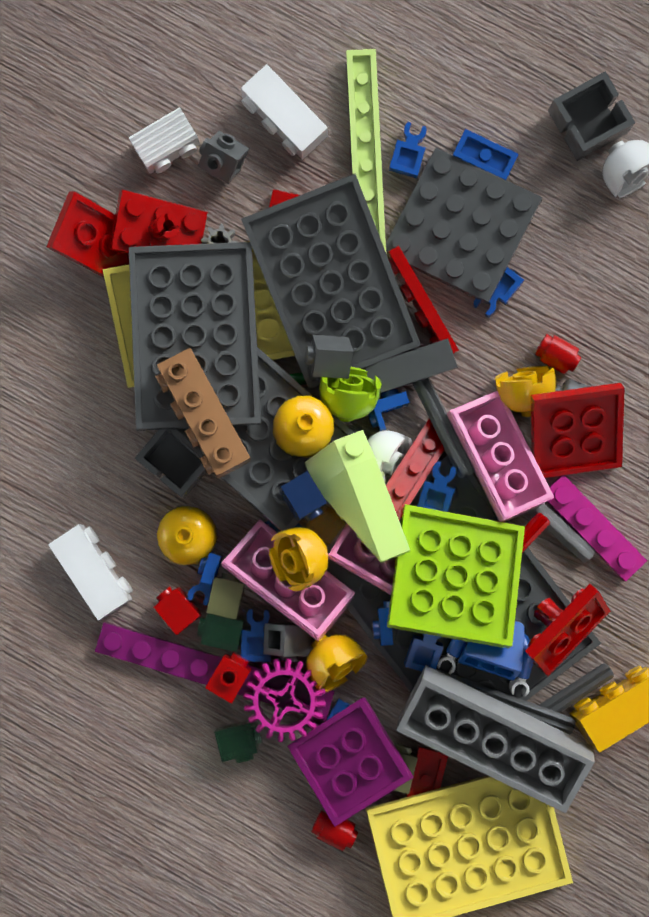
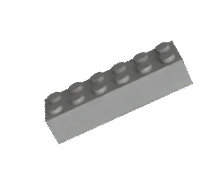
M425 665L399 715L396 731L564 813L569 809L595 763L592 745Z

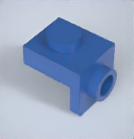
M394 389L380 394L382 399L377 401L374 410L368 414L372 428L378 427L379 431H385L386 426L382 414L409 405L410 402L406 391L399 393L398 389Z
M383 601L384 607H377L378 620L372 621L373 637L380 640L381 646L393 645L392 628L387 627L390 601Z

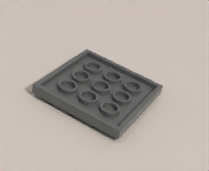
M435 148L386 242V253L399 245L413 269L475 299L477 298L485 304H489L542 201V197Z

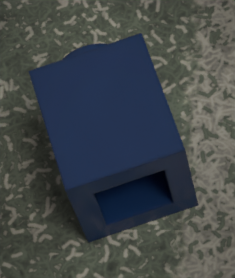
M308 471L279 489L280 494L297 522L305 518L308 523L323 514L321 508L327 502Z

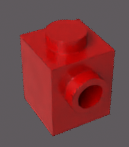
M234 652L231 656L225 654L205 689L232 704L252 670L247 666L249 661Z

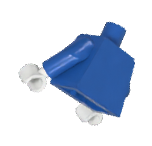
M515 621L513 645L511 648L507 649L451 639L446 649L448 654L440 657L437 666L439 669L444 660L450 661L452 667L449 670V674H452L456 668L455 658L459 657L458 663L510 679L509 690L512 695H514L515 687L523 684L522 695L527 696L530 690L526 679L530 678L534 661L525 652L530 639L524 633V625Z

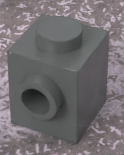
M313 335L311 346H306L305 364L310 366L312 376L349 379L353 349L349 337Z
M265 623L263 654L280 656V661L285 662L287 658H291L292 662H298V656L309 655L312 637L299 626L293 623Z

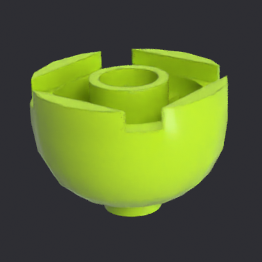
M351 367L349 379L321 377L319 386L320 399L329 408L331 414L340 419V421L351 422L363 418L374 410L379 399L382 383L377 376L372 380L367 377L368 371Z

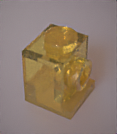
M325 505L321 508L323 514L308 522L305 527L315 532L323 541L330 545L346 522L333 509Z

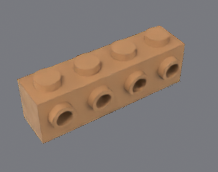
M188 348L157 364L160 374L155 377L162 391L165 393L169 390L175 401L170 403L178 420L184 418L188 424L189 429L185 430V433L193 448L198 445L201 448L204 456L199 459L207 474L214 473L216 478L219 479L249 463L250 456L192 349Z

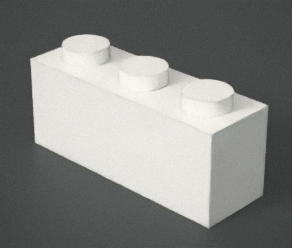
M267 64L241 87L243 98L241 102L250 113L254 114L257 112L264 119L261 121L263 126L272 135L277 133L284 140L282 145L292 156L297 154L303 160L328 137V127Z
M78 524L48 545L99 621L131 601L132 597L129 593L133 590L123 576L119 578L113 570L116 564L107 551L102 553L96 543L99 542V538L90 526L85 528L84 525Z

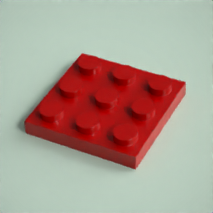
M621 383L531 395V452L544 478L622 467L625 388Z

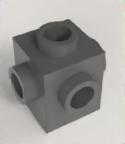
M218 131L211 139L207 137L203 141L199 149V154L202 156L198 167L207 171L212 177L219 178L229 184L241 171L250 148L236 141L233 136Z

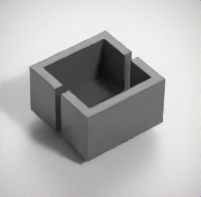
M606 71L554 99L548 109L560 133L567 132L564 140L576 161L626 135L635 124L623 100L618 101L611 111L608 108L612 106L619 93Z
M158 430L135 457L139 463L155 476L160 478L164 473L165 475L160 480L184 499L207 473L200 459L167 430Z

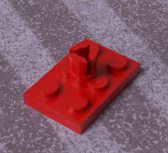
M122 189L119 192L109 250L129 255V247L202 244L201 239L204 235L208 212Z
M69 191L46 247L103 278V269L129 265L128 254L109 250L115 214L77 192Z
M589 583L585 589L582 588L573 595L571 603L565 610L560 609L550 598L543 600L537 606L539 610L534 611V617L547 628L530 640L525 652L548 677L611 612L600 592Z

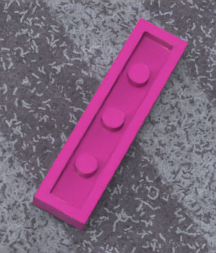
M565 475L560 476L549 486L554 498L547 503L576 533L595 549L599 557L623 581L626 582L647 562L638 550Z

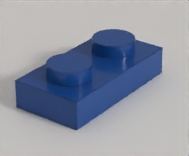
M465 129L452 156L506 180L519 154Z

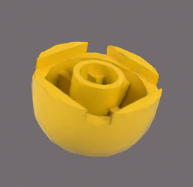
M548 366L518 368V373L512 376H508V371L503 372L494 379L496 391H498L502 402L511 411L521 412L523 417H530L531 395L556 391L554 368L549 370Z
M296 396L285 401L278 408L273 420V436L277 445L284 452L292 456L295 455L303 458L314 456L330 443L334 433V419L329 408L321 400L312 396Z
M192 506L176 507L166 513L160 521L157 530L158 546L163 555L173 563L184 566L198 564L202 558H208L217 540L216 526L211 517L203 510Z
M294 527L278 532L272 537L271 541L275 540L274 547L269 549L272 568L281 582L286 580L292 585L288 587L290 590H304L322 579L328 568V549L315 532L307 528Z
M325 635L321 640H315L312 643L313 649L307 657L306 670H311L309 678L311 682H317L315 686L317 690L324 688L326 692H329L348 681L345 676L352 670L356 674L365 665L368 656L354 639L346 635H333L330 637Z

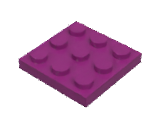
M365 697L309 731L306 737H300L287 746L334 826L342 823L413 778L412 773Z

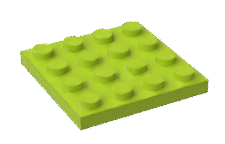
M405 504L401 518V527L410 552L396 557L387 627L507 649L511 648L513 645L525 526Z

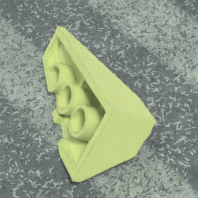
M363 430L331 442L305 462L307 471L325 500L334 508L335 513L353 529L356 536L380 563L410 552L376 458Z

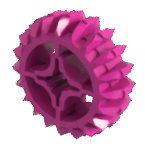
M278 658L274 659L275 669L271 670L268 663H264L262 667L266 674L262 675L259 671L255 670L253 676L258 680V683L248 681L246 684L254 692H246L243 695L244 699L253 700V703L244 706V711H255L248 718L249 723L259 719L260 723L257 725L256 731L259 733L266 726L269 728L266 734L268 739H271L274 731L279 732L278 742H283L284 733L288 732L290 740L295 741L296 730H299L302 737H306L307 730L304 727L306 724L311 729L317 727L315 721L311 719L312 716L317 719L323 718V713L316 710V707L326 706V701L317 699V696H322L326 693L325 689H315L314 686L317 685V682H311L309 679L311 670H306L305 673L301 672L303 667L302 661L297 663L296 669L291 668V658L286 659L285 667H281ZM290 675L287 684L283 688H269L264 685L275 676ZM298 680H301L309 691L310 705L303 703L295 695L294 690ZM289 686H292L289 694H291L290 699H293L294 702L292 704L287 703L279 714L280 700H276V696H283ZM260 694L266 696V699H269L274 704L275 711L271 719L264 714L261 708ZM288 711L305 714L294 723L280 724L282 717Z

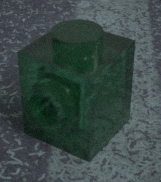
M208 613L206 619L201 618L199 622L197 636L202 637L200 644L237 652L245 620H235Z
M246 720L217 728L214 733L221 761L225 762L235 759L236 763H242L254 759L253 754L258 753L259 750L258 744L263 743L261 732L258 733L256 731L257 726L253 727V723H249Z

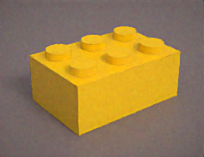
M637 666L629 670L625 674L626 679L618 684L615 681L606 684L599 690L600 695L593 699L586 697L573 706L575 710L569 713L576 721L575 724L587 744L592 745L593 749L599 753L649 723L648 667L642 668Z

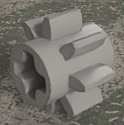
M222 223L219 229L213 230L208 227L209 237L201 239L202 244L217 243L219 238H224L225 243H238L231 241L236 235L235 230L225 231Z

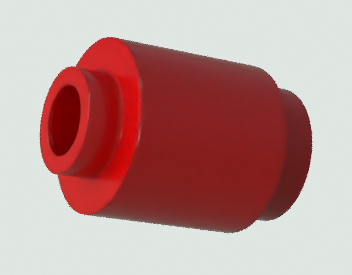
M546 334L534 354L540 357L539 361L564 375L568 370L573 372L581 360V356L577 355L579 348L556 335L551 337Z
M323 810L320 811L311 830V833L317 835L316 839L342 852L345 847L352 848L358 835V831L354 830L356 823L346 819L337 826H334L327 813Z

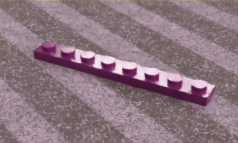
M104 622L95 648L97 653L205 685L208 684L223 658ZM247 664L252 670L239 690L238 695L243 696L246 692H254L246 684L248 681L258 683V680L253 676V672L257 670L262 675H265L266 673L263 669ZM278 675L269 679L264 685L269 688L280 689L287 684L290 677ZM298 680L294 690L295 695L303 703L310 705L309 691L305 684ZM289 686L283 696H276V700H280V707L283 708L287 703L292 704L294 702L293 699H290L291 694H289L292 686ZM334 690L326 692L322 696H317V699L326 701L325 707H316V710L323 713L322 720L326 721ZM260 694V701L274 705L272 701L266 699V696Z

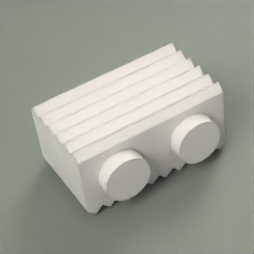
M180 107L129 137L132 146L149 174H152L154 171L161 173L167 170L172 165L171 162L174 159H177L179 156L182 158L189 157L196 152V147L200 145L198 136Z

